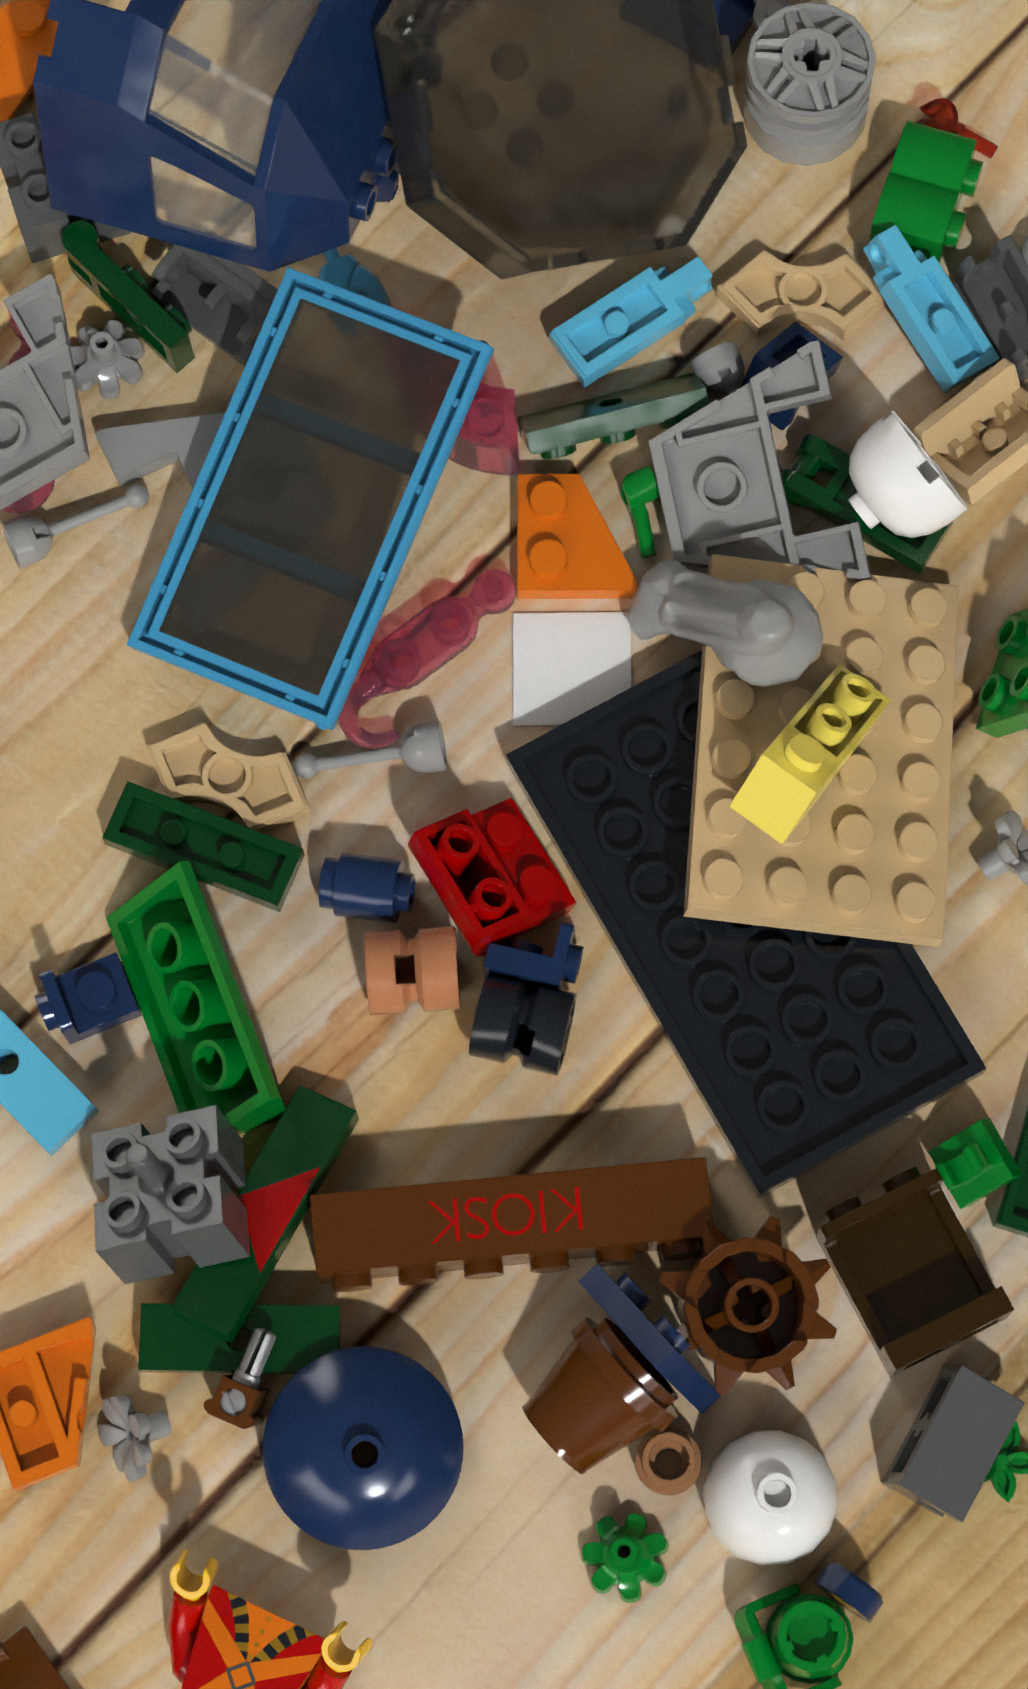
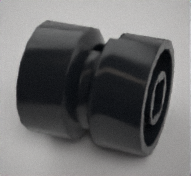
M488 973L482 986L474 1017L469 1055L500 1063H505L513 1055L519 1057L523 1068L558 1076L570 1035L577 993L541 986L534 993H529L526 991L523 981Z

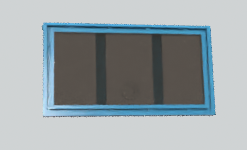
M287 267L127 642V646L313 722L319 729L334 730L492 357L494 348L488 345L486 341L475 340Z

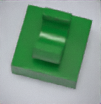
M990 1118L980 1119L928 1151L936 1165L935 1168L938 1169L945 1186L950 1190L960 1209L972 1206L1022 1175Z

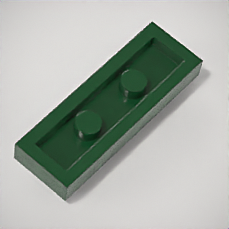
M128 781L102 837L107 846L167 869L172 868L179 861H190L198 881L281 912L305 856L303 848Z

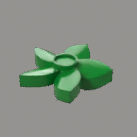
M1017 1421L1012 1426L984 1481L986 1482L991 1479L995 1492L1008 1503L1016 1490V1477L1014 1474H1028V1453L1016 1451L1020 1442V1430Z

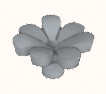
M109 320L105 324L103 332H98L90 325L84 326L79 330L78 341L81 346H72L71 352L74 369L76 370L77 386L80 391H88L95 383H99L101 396L104 399H115L121 392L120 379L129 384H136L141 379L143 371L134 360L141 359L144 356V347L137 338L123 339L125 328L120 322Z
M1008 810L995 821V827L999 834L997 849L978 858V863L988 880L1011 871L1013 874H1017L1028 886V831L1023 827L1020 816L1015 811Z
M127 1395L112 1396L103 1400V1412L110 1422L98 1426L99 1438L104 1446L116 1445L113 1452V1460L117 1469L120 1472H124L128 1481L135 1482L148 1473L146 1464L152 1461L150 1442L171 1434L170 1420L164 1411H158L149 1415L137 1413L131 1399Z

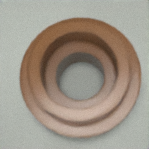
M667 1427L662 1432L656 1429L646 1435L640 1442L635 1455V1468L640 1481L652 1492L664 1496L678 1495L691 1488L698 1479L702 1467L701 1451L696 1441L688 1433L672 1427ZM672 1450L679 1455L681 1467L676 1473L667 1475L657 1469L655 1458L661 1451Z

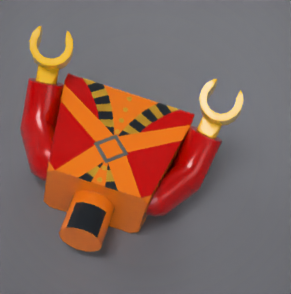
M183 1550L171 1570L170 1583L174 1589L168 1622L172 1673L182 1683L181 1689H342L352 1670L372 1648L373 1643L369 1637L362 1642L357 1650H351L346 1647L341 1636L342 1631L348 1625L346 1621H341L326 1638H323L215 1585L212 1586L209 1594H207V1590L218 1570V1561L213 1557H210L203 1575H196L187 1568L186 1558L188 1550Z

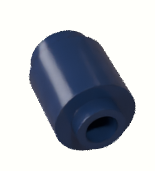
M342 853L340 858L326 857L319 880V906L321 908L333 909L335 916L397 923L401 911L410 912L412 909L416 885L415 874L406 873L405 862L402 859Z

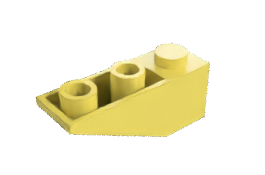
M838 664L761 755L729 807L783 845L882 715L891 699L875 689L866 678L854 674L841 664Z

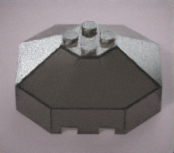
M392 0L374 27L406 206L501 280L648 255L686 246L747 148L743 121L734 123L728 87L737 85L729 36L728 34L719 36L714 0Z

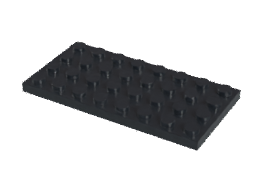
M702 650L511 751L506 754V763L758 1198H761L984 1074L987 1068L912 944L683 917Z

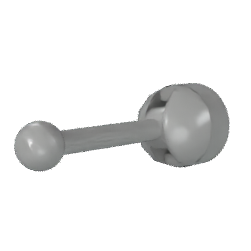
M734 342L716 345L698 355L690 364L695 375L706 387V390L718 395L725 394L728 396L733 393L744 378L745 367L743 359Z
M134 484L127 488L125 495L51 524H47L36 516L25 515L1 523L11 553L19 569L38 563L47 556L52 548L53 536L128 506L134 509L143 508L149 501V492L143 485Z
M432 721L410 727L403 735L399 746L323 758H315L311 754H302L295 760L294 770L299 777L310 779L321 770L401 758L407 767L416 772L433 773L446 771L447 755L440 721Z

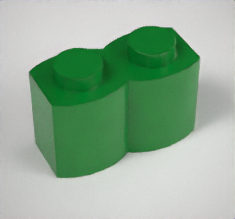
M907 121L876 208L871 227L870 241L876 235L896 225L912 251L915 252L919 249L927 259L935 256L937 261L940 262L945 246L956 249L967 214L957 211L962 195L974 197L984 163L974 159L977 140Z

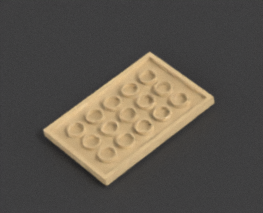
M712 554L708 564L707 575L720 580L741 583L767 580L792 586L802 592L819 614L823 642L817 657L798 680L768 687L751 685L740 679L735 672L720 663L711 647L702 644L683 917L939 947L944 940L959 586L871 575V579L854 580L846 578L847 571L817 567L814 575L801 565ZM838 664H841L852 673L866 678L875 689L891 699V702L808 814L782 845L729 806L761 755Z

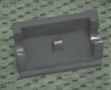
M1009 235L994 243L990 250L991 255L984 261L976 264L972 255L966 257L959 265L956 281L952 282V284L1000 357L992 367L1000 360L1006 358L1015 364L1019 382L1028 379V265L1012 236Z
M174 244L152 273V276L159 281L151 292L153 300L163 307L167 303L174 306L185 317L191 328L240 364L246 366L278 289L243 264Z
M963 1365L943 1366L881 1484L897 1491L941 1517L945 1514L957 1522H963L1025 1402Z

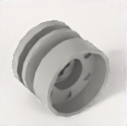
M805 2L783 7L766 18L759 26L750 41L742 111L748 133L762 151L784 163L810 166L832 161L852 148L864 130L876 59L870 35L855 17L833 5Z

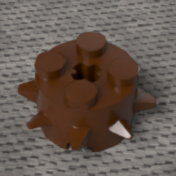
M771 1215L753 1238L744 1237L732 1241L711 1221L702 1224L704 1253L692 1262L688 1271L661 1272L658 1281L679 1298L677 1311L681 1325L677 1330L690 1343L691 1346L687 1350L695 1349L701 1357L714 1364L716 1393L726 1396L744 1372L761 1373L766 1371L785 1390L794 1387L791 1360L805 1349L808 1339H834L837 1331L836 1327L816 1312V1309L819 1307V1297L815 1284L831 1268L828 1260L818 1259L802 1262L794 1252L783 1248L780 1218ZM744 1287L746 1294L758 1292L762 1303L754 1309L757 1320L749 1324L747 1317L736 1318L732 1307L739 1302L736 1292Z

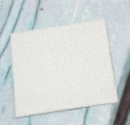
M629 612L513 613V726L562 725L631 688V628L628 622Z

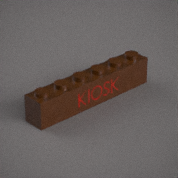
M706 1157L310 1195L316 1275L321 1284L332 1283L333 1291L367 1290L372 1288V1279L398 1276L399 1285L402 1286L431 1284L438 1281V1272L464 1270L465 1279L495 1278L504 1275L503 1266L529 1263L530 1272L532 1273L559 1272L570 1268V1259L595 1257L596 1264L598 1263L601 1267L622 1266L636 1262L635 1253L661 1251L663 1260L691 1259L701 1256V1247H704L701 1225L708 1221L713 1223Z

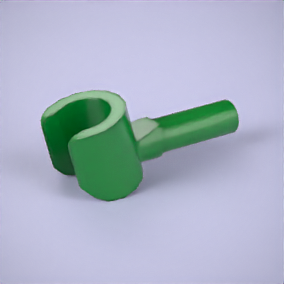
M645 466L625 476L621 485L620 495L626 508L631 511L641 558H650L656 556L649 513L645 504L660 498V493L654 473L650 467Z

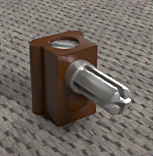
M264 1328L254 1329L235 1373L223 1375L214 1397L204 1402L203 1406L207 1414L242 1429L263 1423L264 1416L260 1411L270 1389L259 1385L262 1370L276 1340L275 1334L271 1331L266 1333L249 1373V1369L266 1331Z

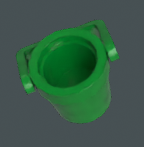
M795 1583L752 1601L736 1611L734 1621L744 1643L741 1646L757 1683H761L763 1689H787L781 1673L796 1682L807 1684L821 1682L808 1689H835L842 1685L839 1676H832L843 1669L851 1655L853 1633L850 1620L839 1605L821 1595L810 1593L797 1595L801 1593L798 1583ZM784 1601L774 1610L767 1622L766 1633L763 1634L755 1612Z

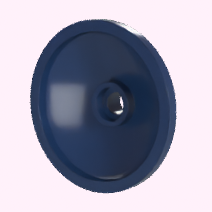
M370 1346L348 1347L329 1352L312 1360L298 1370L283 1386L274 1400L265 1424L263 1463L268 1484L277 1503L291 1521L304 1532L317 1540L339 1548L351 1550L380 1549L403 1542L427 1527L444 1509L454 1492L461 1473L464 1448L463 1433L458 1413L449 1394L438 1379L424 1366L410 1357L389 1349ZM369 1441L377 1447V1457L371 1464L360 1465L352 1459V1449L357 1443Z

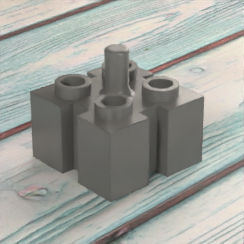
M35 113L0 122V167L32 263L66 253L61 236L66 226L75 221L81 220L92 224L97 229L101 242L133 233L51 209L40 127Z
M216 1105L166 1116L165 1131L156 1134H150L141 1122L92 1134L93 1181L108 1197L106 1201L94 1204L96 1253L125 1285L175 1274L174 1259L190 1255L200 1268L250 1257L247 1209L231 1190L246 1186L243 1140Z

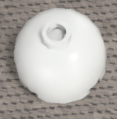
M891 411L884 418L874 423L858 439L849 461V475L857 493L848 500L870 529L881 522L895 535L915 538L940 530L968 509L966 503L935 460L930 458L922 448L921 442L895 411Z
M782 1430L753 1431L730 1442L711 1463L703 1486L705 1515L715 1538L735 1557L760 1566L789 1564L812 1553L829 1534L838 1508L836 1480L825 1457L804 1438Z

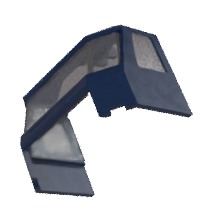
M50 0L46 19L57 21L58 26L51 57L46 55L38 56L33 85L51 209L268 272L350 243L360 220L367 222L371 218L376 201L377 203H390L394 199L399 187L397 185L399 174L403 175L404 172L406 173L412 159L410 158L412 146L401 136L402 131L409 133L412 130L419 109V94L422 88L430 89L433 86L440 61L439 54L432 52V23L424 1L131 0L126 10L121 11L86 0Z

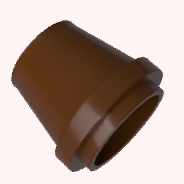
M586 1317L571 1331L574 1339L528 1402L522 1406L526 1417L541 1437L569 1466L580 1474H585L589 1469L654 1428L662 1432L678 1417L671 1405L678 1399V1395L672 1385L653 1367L623 1331L608 1318H604L598 1324L591 1318Z

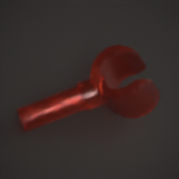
M946 98L934 99L920 107V110L931 118L924 117L915 123L976 139L975 150L990 159L995 154L998 146L958 121V111L950 100Z

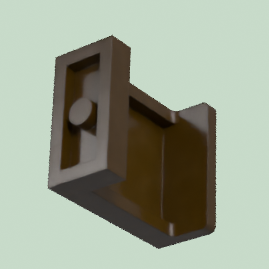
M913 1167L895 1175L882 1184L886 1194L864 1205L859 1196H856L834 1206L823 1214L828 1223L821 1226L816 1235V1239L890 1378L1007 1319L1015 1310L1003 1287L1000 1286L995 1289L942 1191L941 1183L943 1179L937 1168L921 1175L917 1167Z

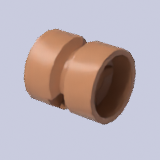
M455 926L419 928L414 938H407L401 929L365 931V972L370 1015L406 1013L411 1003L417 1002L425 1012L461 1009ZM414 957L416 983L399 984L397 959Z

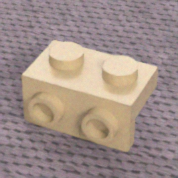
M1006 358L1000 360L985 373L977 376L971 384L939 409L931 412L913 430L914 435L921 442L922 448L932 460H935L962 499L971 506L1028 462V392L1020 386L1015 364Z

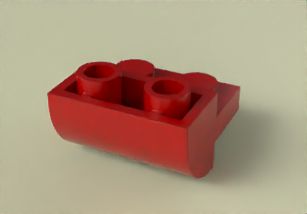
M512 797L472 815L468 809L414 831L408 842L409 849L472 953L477 957L487 955L489 943L505 946L507 940H515L520 935L568 914L577 903Z

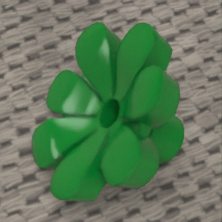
M630 1513L626 1517L624 1526L620 1527L614 1518L610 1516H604L596 1522L595 1531L601 1539L600 1542L586 1543L581 1549L582 1562L586 1565L598 1566V1569L590 1579L591 1587L596 1592L605 1594L615 1584L619 1586V1595L622 1601L633 1603L641 1599L642 1588L640 1582L645 1581L651 1586L658 1587L665 1581L667 1571L659 1562L655 1561V1557L665 1554L668 1551L669 1543L663 1533L645 1534L648 1524L645 1516L639 1513ZM622 1549H628L631 1552L627 1558L619 1556V1552Z

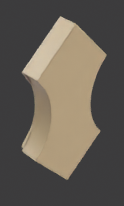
M760 250L718 285L716 294L757 337L773 327L796 321L797 323H808L823 327L844 341L887 305L878 291L879 288H877L874 279L848 253L826 264L798 266L783 262L766 250Z
M204 721L146 745L167 797L183 803L206 802L218 805L236 815L246 827L261 833L269 832L311 814L286 752L265 756H250L238 753L219 742Z

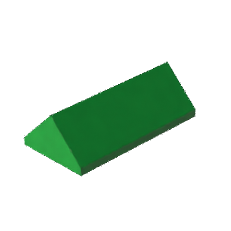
M179 861L107 916L106 920L179 1113L216 1105L238 1135L279 1120L286 1107L190 861Z

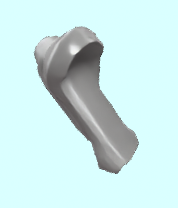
M677 560L657 562L646 572L640 581L628 616L630 628L640 640L651 639L661 634H673L677 637L707 645L713 649L723 666L735 672L740 679L747 683L760 687L798 680L817 657L823 642L819 614L807 597L796 588L767 580H754L746 583L720 580L698 571L688 570Z

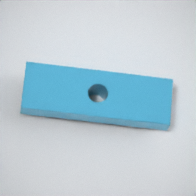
M0 1009V1066L8 1058L15 1057L19 1059V1065L13 1073L7 1075L0 1074V1104L52 1157L99 1111Z

